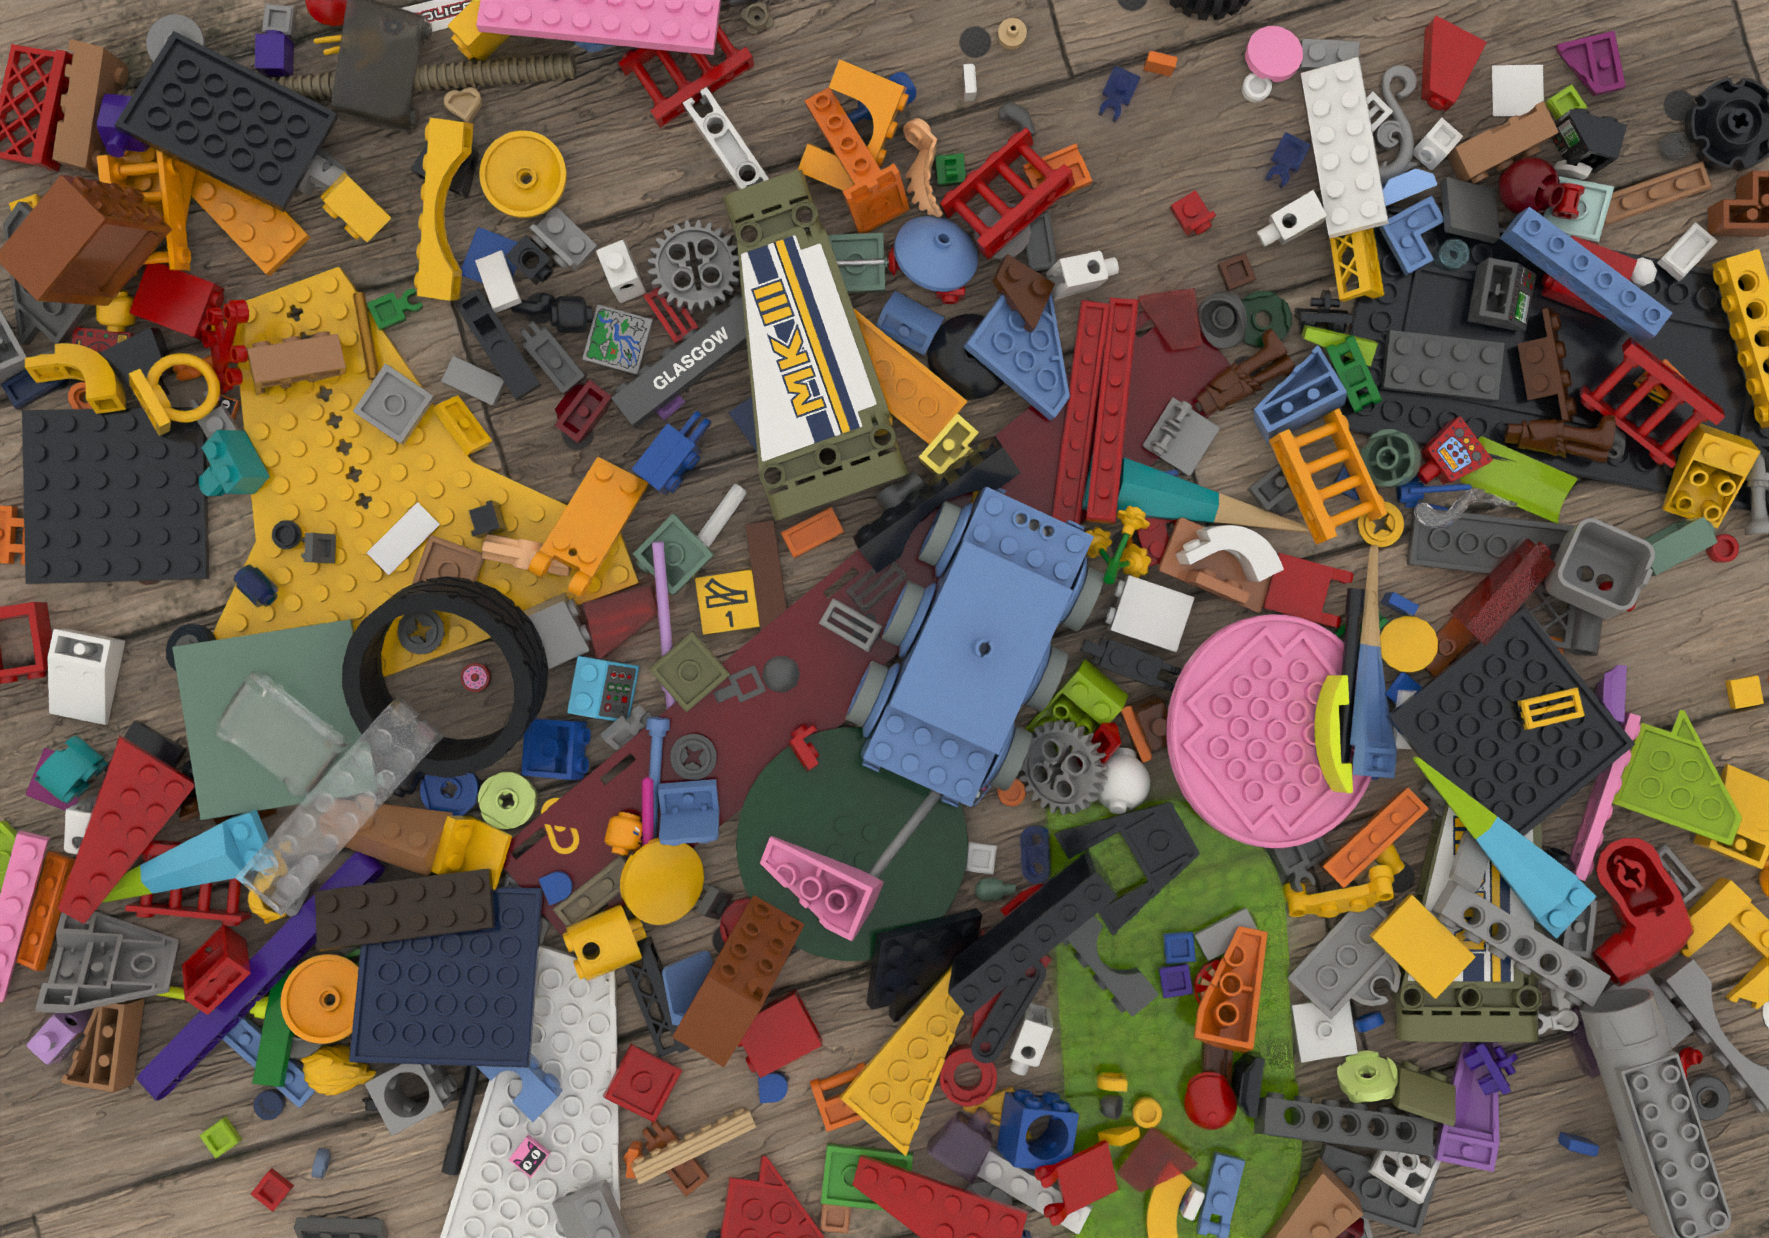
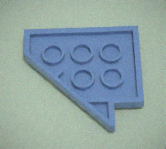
M1052 293L1035 330L1030 333L1023 327L1026 323L1018 311H1012L1006 302L1005 296L1001 294L963 347L1051 421L1058 415L1070 397Z

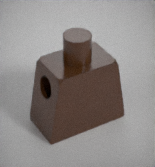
M1152 694L1128 704L1133 708L1151 754L1167 748L1168 710L1165 703L1157 695Z

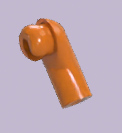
M208 355L203 358L213 368L212 357ZM188 365L173 366L176 378L182 382L203 376L194 367Z

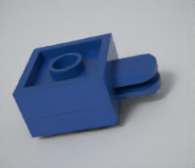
M696 411L679 432L667 423L631 470L664 495H667L669 492L673 494L682 484L681 476L687 469L693 470L700 461L701 457L698 454L701 450L696 444L710 427L712 421L705 418L689 438L687 437L702 418V414L699 411Z

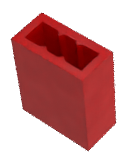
M1570 236L1630 281L1638 260L1576 236ZM1545 273L1542 280V285L1545 287L1541 295L1605 320L1608 319Z
M161 263L147 264L129 313L202 341V332L212 328L208 324L206 311L208 308L222 306L224 288L183 271L170 270L169 266Z
M797 989L760 1009L738 1044V1047L743 1046L748 1054L745 1059L751 1072H757L759 1077L762 1078L821 1047L823 1039Z

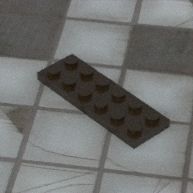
M489 868L315 891L317 950L319 951L495 928L492 873Z

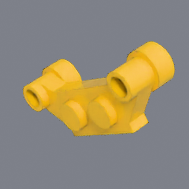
M1378 865L1370 868L1368 871L1370 883L1312 895H1307L1304 883L1300 882L1303 891L1295 893L1290 883H1287L1282 889L1284 900L1288 904L1289 915L1291 917H1302L1306 914H1314L1318 917L1332 918L1339 913L1349 911L1363 912L1368 908L1376 907L1375 904L1377 902L1391 900L1394 897L1392 867Z

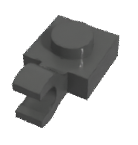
M755 665L730 675L728 678L731 685L713 694L718 703L737 695L741 703L765 692L766 689ZM752 673L758 689L743 695L736 679Z

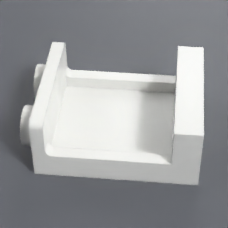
M1130 575L1125 576L1124 581L1119 579L1114 592V596L1118 597L1114 608H1109L1105 623L1109 624L1107 630L1161 647V649L1170 652H1177L1195 597Z

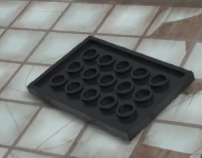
M173 31L118 118L115 127L117 131L284 212L338 120V113Z

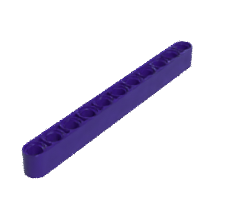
M356 851L318 891L374 883L384 873L385 867L376 858ZM315 894L300 908L298 914L291 917L249 960L251 973L209 1015L200 1011L140 1072L136 1080L155 1101L163 1099L173 1091L255 1006L256 1001L261 1000L317 942Z

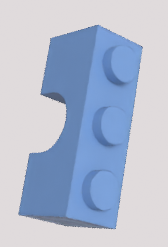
M531 1054L530 1068L476 1066L490 1081L502 1071L509 1070L517 1073L522 1080V1090L512 1102L532 1122L563 1091L559 1087V1080L551 1073L546 1074L539 1067L540 1063L533 1054Z

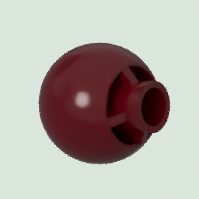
M1526 157L1513 162L1500 175L1498 182L1499 196L1503 205L1517 215L1528 207H1531L1539 214L1549 207H1556L1563 199L1565 192L1564 186L1560 184L1556 169L1546 160L1537 157Z

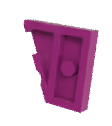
M1615 31L1560 43L1555 47L1556 52L1593 96L1620 91L1626 87Z

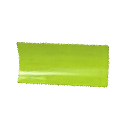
M1480 436L1478 440L1488 453L1510 460L1501 461L1493 459L1491 463L1461 477L1460 481L1558 524L1563 502L1578 480L1577 477Z

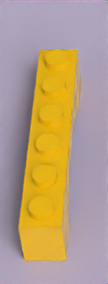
M429 118V123L425 128V139L428 141L427 153L423 158V169L426 171L425 183L421 187V199L424 201L423 213L420 214L418 222L419 229L421 230V242L418 243L416 250L417 259H419V271L416 272L414 279L417 296L448 301L460 299L462 269L454 258L448 243L445 229V204L447 192L454 175L461 164L472 153L474 123Z

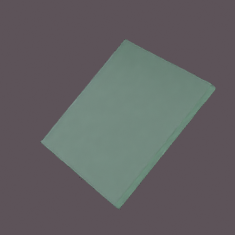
M352 619L172 647L200 820L241 814L255 809L260 811L380 790L373 746L360 733L351 717L342 688L343 659L349 640L354 634Z

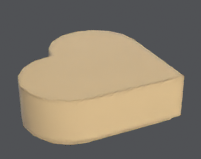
M473 87L464 88L461 92L457 90L449 91L444 97V105L447 110L467 123H471L483 104L481 94Z

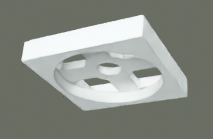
M1398 1124L1396 1127V1134L1398 1137H1401L1402 1135V1128L1400 1124ZM1378 1150L1368 1172L1411 1200L1421 1204L1424 1202L1441 1161H1437L1433 1155L1427 1156L1428 1167L1420 1162L1418 1155ZM1385 1155L1396 1161L1398 1168L1394 1177L1385 1171L1383 1165ZM1404 1156H1409L1412 1159L1411 1167H1406L1403 1164ZM1410 1173H1415L1425 1179L1420 1186L1410 1188L1405 1184Z

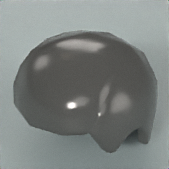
M776 656L769 659L764 665L762 678L769 689L783 693L797 686L800 672L797 663L787 656Z

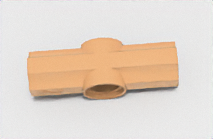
M487 534L483 543L482 558L512 564L513 567L528 570L534 555L540 551L543 543L520 538L514 540L503 536ZM570 551L569 554L574 556V552ZM553 560L547 572L570 576L572 568Z

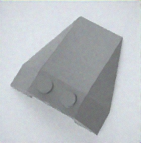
M94 911L85 924L62 912L56 931L58 947L48 983H42L35 1009L36 1012L72 1013L167 993L170 989L179 940Z

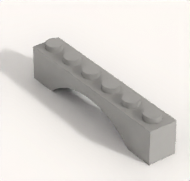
M1680 954L1654 975L1660 983L1658 987L1669 1000L1673 999L1678 1005L1676 1009L1685 1021L1693 1024L1696 1028L1694 1031L1696 1037L1703 1044L1709 1045L1714 1051L1712 1056L1716 1062L1723 1068L1727 1067L1731 1072V1081L1740 1090H1745L1750 1096L1747 1099L1750 1105L1758 1113L1765 1112L1769 1115V1066L1750 1061L1729 1042L1720 1028L1714 1012L1712 982L1694 959Z

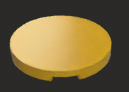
M659 838L649 840V843L642 846L633 856L630 855L621 873L620 893L627 908L638 919L654 925L668 924L682 918L693 908L702 892L704 869L701 859L696 851L686 843L671 846L660 844Z

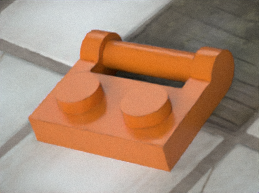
M865 1062L856 1064V1068L822 1080L816 1078L810 1081L827 1132L863 1120L861 1116L840 1099L841 1094L826 1099L823 1091L852 1082L866 1066Z

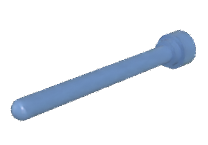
M647 717L646 730H649V736H652L649 777L653 780L654 839L657 838L658 784H660L663 737L666 736V731L670 730V719L664 717Z

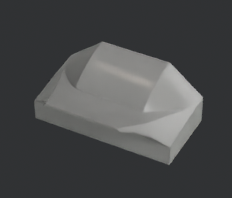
M1594 899L1557 939L1551 937L1544 929L1543 935L1579 957L1591 958L1598 900Z

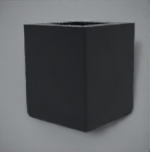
M490 500L484 506L469 510L475 529L471 531L472 537L480 539L486 537L487 534L492 535L507 530L498 502Z

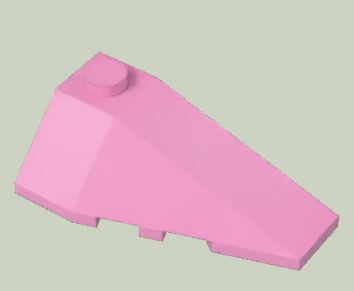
M774 836L769 838L760 864L784 888L790 889L800 899L799 903L809 908L820 919L819 922L826 929L850 941L854 940L874 908L884 881L860 869Z

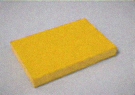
M1411 894L1369 935L1434 999L1476 957Z

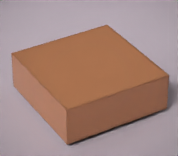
M822 1204L820 1231L848 1234L851 1207Z

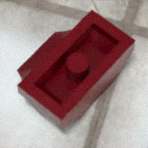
M590 380L584 385H577L563 397L555 408L558 421L554 426L580 444L607 412L612 402V396Z

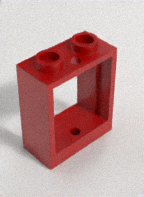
M29 602L0 607V621L29 617L36 665L4 669L0 648V684L18 682V676L27 675L28 680L47 677L48 653L52 639L47 602Z
M222 925L182 964L184 999L209 1015L251 973L247 943L244 937L228 926ZM207 947H211V948H212L211 951H206L205 949H206Z

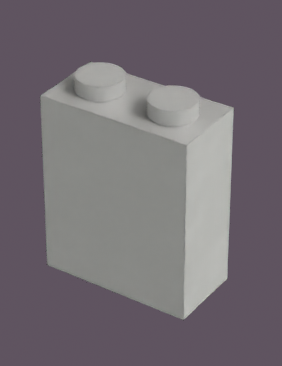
M562 593L523 611L534 624L542 640L548 669L590 651V640H593L592 633L587 624H581L578 615H580L579 608L574 599L569 600L566 593Z

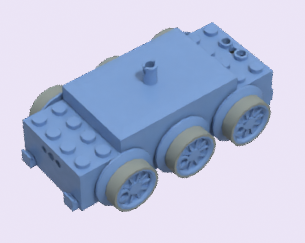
M984 487L982 490H979L974 503L969 502L962 509L947 501L942 503L918 556L919 560L935 566L936 577L939 580L937 584L933 582L925 589L909 580L907 581L897 599L882 635L883 640L899 646V657L903 658L901 664L897 662L888 669L879 663L871 661L856 689L845 718L852 723L863 726V737L867 738L860 752L863 758V766L879 772L880 767H883L942 794L940 799L943 802L957 808L959 802L972 807L979 789H983L987 784L1006 791L1014 782L1025 760L1032 737L1031 732L1014 725L1018 711L1023 704L1042 711L1050 702L1060 683L1068 659L1066 652L1051 646L1052 636L1059 624L1076 632L1082 628L1097 601L1104 581L1103 573L1087 566V557L1085 555L1094 536L1084 532V526L1071 520H1067L1064 523L1004 495L1006 490L1001 488L993 490L989 487Z

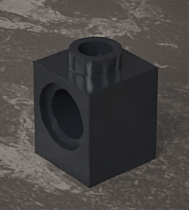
M526 235L506 255L535 285L540 281L542 283L545 282L554 271L552 268L556 265ZM533 256L539 257V263L535 268H527L529 258Z

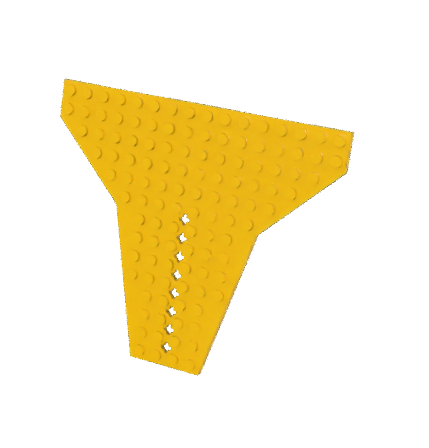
M340 267L246 300L249 308V320L247 323L238 324L242 326L240 345H245L246 348H253L252 345L254 343L269 341L271 345L283 343V339L293 336H299L302 339L304 334L312 336L315 333L329 331L331 335L338 334L346 370L343 375L314 382H308V380L291 383L292 387L282 389L281 385L264 387L265 393L256 395L249 361L237 363V367L241 369L243 375V383L239 386L244 431L248 435L270 478L255 494H251L256 542L213 632L216 640L349 619L353 621L355 632L360 623L375 609L401 589L412 585L429 536L390 575L367 552L417 502L440 524L430 535L482 553L486 537L480 539L472 537L471 531L475 529L469 510L484 506L487 501H496L500 505L507 530L493 535L514 540L520 538L544 544L567 505L474 463L470 456H466L433 412L435 408L434 403L431 404L404 445L353 412L374 380H368L353 294L358 291ZM367 306L379 372L384 364H387L422 387L386 332L379 330ZM295 307L303 310V313L299 315V321L290 318V313H292V309ZM324 387L327 390L332 389L333 394L329 395L330 400L328 402L319 397ZM333 414L338 417L342 416L343 419L339 422V428L337 429L333 425H329V420H331ZM343 441L352 443V448L349 449V454L346 456L343 452H339V447ZM352 468L362 471V474L358 476V482H355L354 479H349ZM363 494L366 497L372 498V501L368 503V509H365L364 506H359L358 501L361 500L360 496ZM289 520L299 525L302 531V538L305 537V533L336 535L335 564L304 562L301 554L305 553V543L302 542V539L293 549L279 548L272 539L274 526L280 521ZM620 533L582 598L567 591L573 576L577 572L574 569L571 570L570 576L547 572L543 578H540L528 572V570L513 567L512 564L485 559L477 580L500 591L511 599L515 606L518 605L522 611L562 593H566L569 600L574 599L577 606L640 584L622 533ZM431 610L436 612L444 622L445 636L441 641V646L431 653L415 654L406 650L399 641L398 624L404 615L399 616L392 622L385 635L381 652L384 678L491 637L467 619L452 613ZM419 623V629L414 634H411V636H422L425 639V633L432 626H422Z

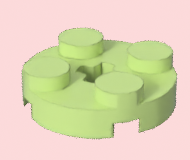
M513 771L500 772L489 777L479 790L478 803L481 810L480 813L483 819L495 828H516L526 823L534 814L537 806V790L533 787L531 781L520 773ZM511 793L515 803L505 808L502 806L504 801L500 797L502 794L508 795Z
M1358 1051V1054L1345 1057L1346 1062L1342 1066L1339 1064L1337 1069L1338 1083L1351 1102H1374L1394 1097L1395 1088L1398 1084L1396 1065L1390 1058L1387 1057V1060L1381 1058L1378 1052ZM1364 1074H1369L1371 1078H1364Z

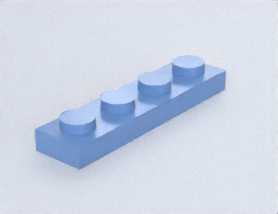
M245 1015L222 1040L255 1068L262 1029ZM289 1058L284 1087L276 1088L298 1108H301L316 1091L305 1082L303 1066L294 1058Z

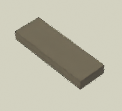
M618 856L553 908V911L566 927L589 918L620 893L621 873L627 861L624 856Z

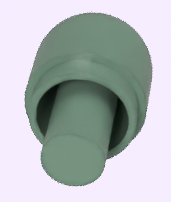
M984 878L977 882L975 894L982 901L1003 900V896H1015L1016 886L1015 884H1003V880H998V878Z

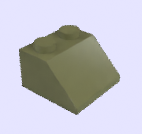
M1403 1060L1402 1064L1393 1061L1397 1068L1398 1084L1395 1088L1394 1097L1388 1100L1399 1109L1454 1127L1456 1122V1086L1447 1080L1448 1075L1433 1069L1429 1073L1419 1070V1065L1407 1060Z

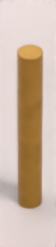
M357 292L353 294L367 376L368 380H374L379 370L364 292Z

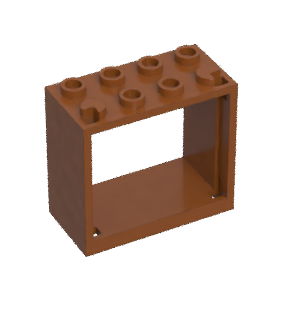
M61 174L0 249V264L37 301L108 306L172 228L162 218L163 214L154 207H150L143 200L145 198L144 195L133 186L125 187L116 183H104L97 179L93 181L80 176L72 177Z
M753 895L672 1038L724 1067L762 1008L805 924Z

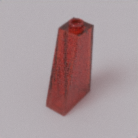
M1527 538L1455 605L1450 612L1486 646L1554 568L1556 563L1549 557L1553 552L1541 541L1535 544Z

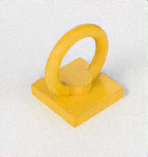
M175 353L161 358L150 368L146 378L141 369L129 373V385L159 436L170 431V420L193 422L202 419L215 408L219 400L220 383L215 371L206 361L191 354ZM175 365H188L200 371L208 385V393L204 402L197 408L189 411L173 409L165 392L158 384L159 378L165 370Z

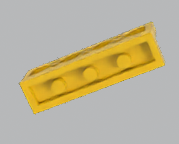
M1374 228L1346 234L1344 239L1339 236L1330 238L1339 300L1345 302L1363 295L1373 299L1384 296ZM1347 246L1354 250V257L1348 266L1342 261V255ZM1353 273L1358 276L1359 288L1347 292L1346 282Z

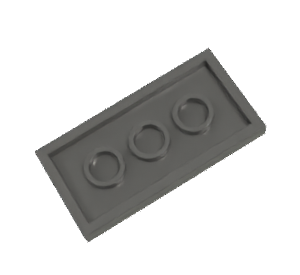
M1390 330L1386 336L1381 389L1493 402L1498 401L1505 343Z
M1323 1143L1319 1157L1359 1197L1364 1214L1361 1217L1420 1235L1437 1181L1435 1178L1424 1202L1418 1204L1368 1172L1374 1157L1330 1143ZM1383 1161L1385 1171L1394 1177L1398 1166ZM1410 1173L1405 1184L1410 1188L1420 1186L1425 1179L1415 1173Z

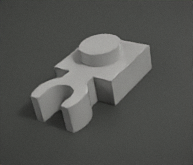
M208 391L204 392L205 397L207 396ZM191 400V405L194 409L201 405L198 400ZM222 405L218 408L215 406L207 416L197 420L208 439L216 430H239L227 408Z
M638 705L631 711V716L628 719L623 715L620 716L601 733V736L605 742L618 751L640 732V729L646 727L647 717H652L649 712L646 713L642 705Z

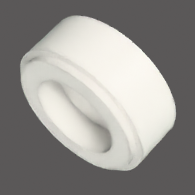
M1253 72L1245 78L1242 84L1243 96L1253 103L1265 100L1272 90L1271 79H1261Z

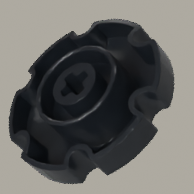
M1730 78L1715 82L1697 95L1695 101L1698 106L1690 109L1686 115L1685 134L1688 144L1694 143L1698 146L1696 157L1700 161H1703L1708 167L1722 172L1730 169L1733 165L1739 172L1747 170L1769 157V90L1765 86L1748 78H1743L1736 84Z

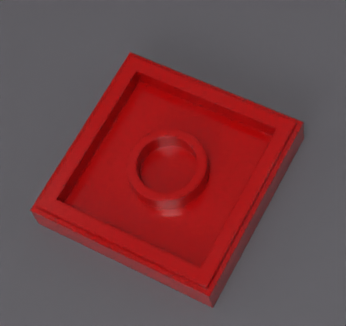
M631 1043L603 1097L655 1123L683 1070Z

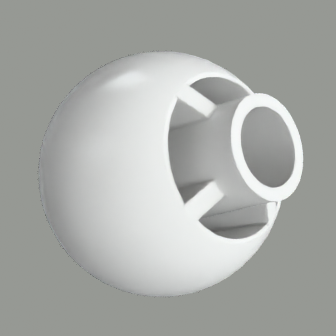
M1118 748L1114 755L1105 763L1108 765V768L1101 771V774L1108 777V780L1100 783L1104 791L1097 794L1098 800L1110 812L1115 814H1124L1126 811L1137 808L1145 801L1150 791L1149 772L1145 765L1136 759L1137 753L1129 748Z

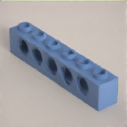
M1531 207L1519 213L1500 237L1501 240L1639 342L1655 337L1672 314L1670 310Z

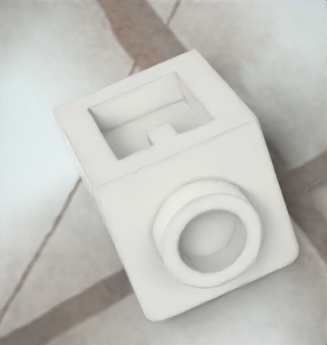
M1441 118L1414 148L1413 156L1429 170H1433L1463 136Z

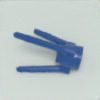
M1416 475L1409 483L1396 487L1398 503H1404L1405 508L1420 507L1448 511L1447 507L1418 502V500L1424 498V493L1470 490L1472 486L1470 484L1424 486L1422 482H1418L1420 479Z

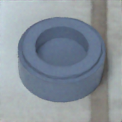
M318 1148L311 1177L320 1179L325 1177L331 1156L330 1149Z

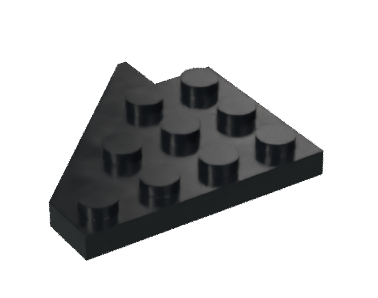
M975 908L876 933L866 1001L870 1009L874 1010L890 1005L889 1017L893 1022L899 1021L952 966L953 958L978 939L982 914L978 909Z

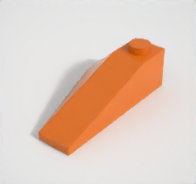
M1241 926L1237 927L1197 1008L1194 1039L1217 1048L1241 1053L1253 1050L1268 932Z

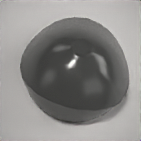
M1218 291L1208 295L1200 303L1196 316L1197 323L1201 332L1212 346L1219 349H1228L1239 345L1243 341L1247 327V314L1238 296L1228 291Z

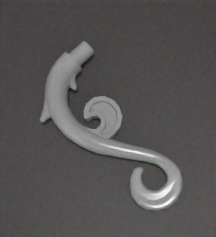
M1405 65L1392 66L1386 70L1381 80L1384 99L1393 110L1394 120L1386 121L1378 127L1375 133V141L1381 149L1389 150L1398 144V140L1393 139L1392 134H1397L1400 139V151L1397 158L1390 165L1387 166V161H1384L1379 167L1382 184H1386L1389 179L1404 174L1409 169L1417 166L1416 162H1410L1414 150L1413 132L1410 123L1390 90V83L1393 78H1399L1404 82L1403 91L1397 93L1399 99L1406 98L1416 89L1417 76L1411 68Z

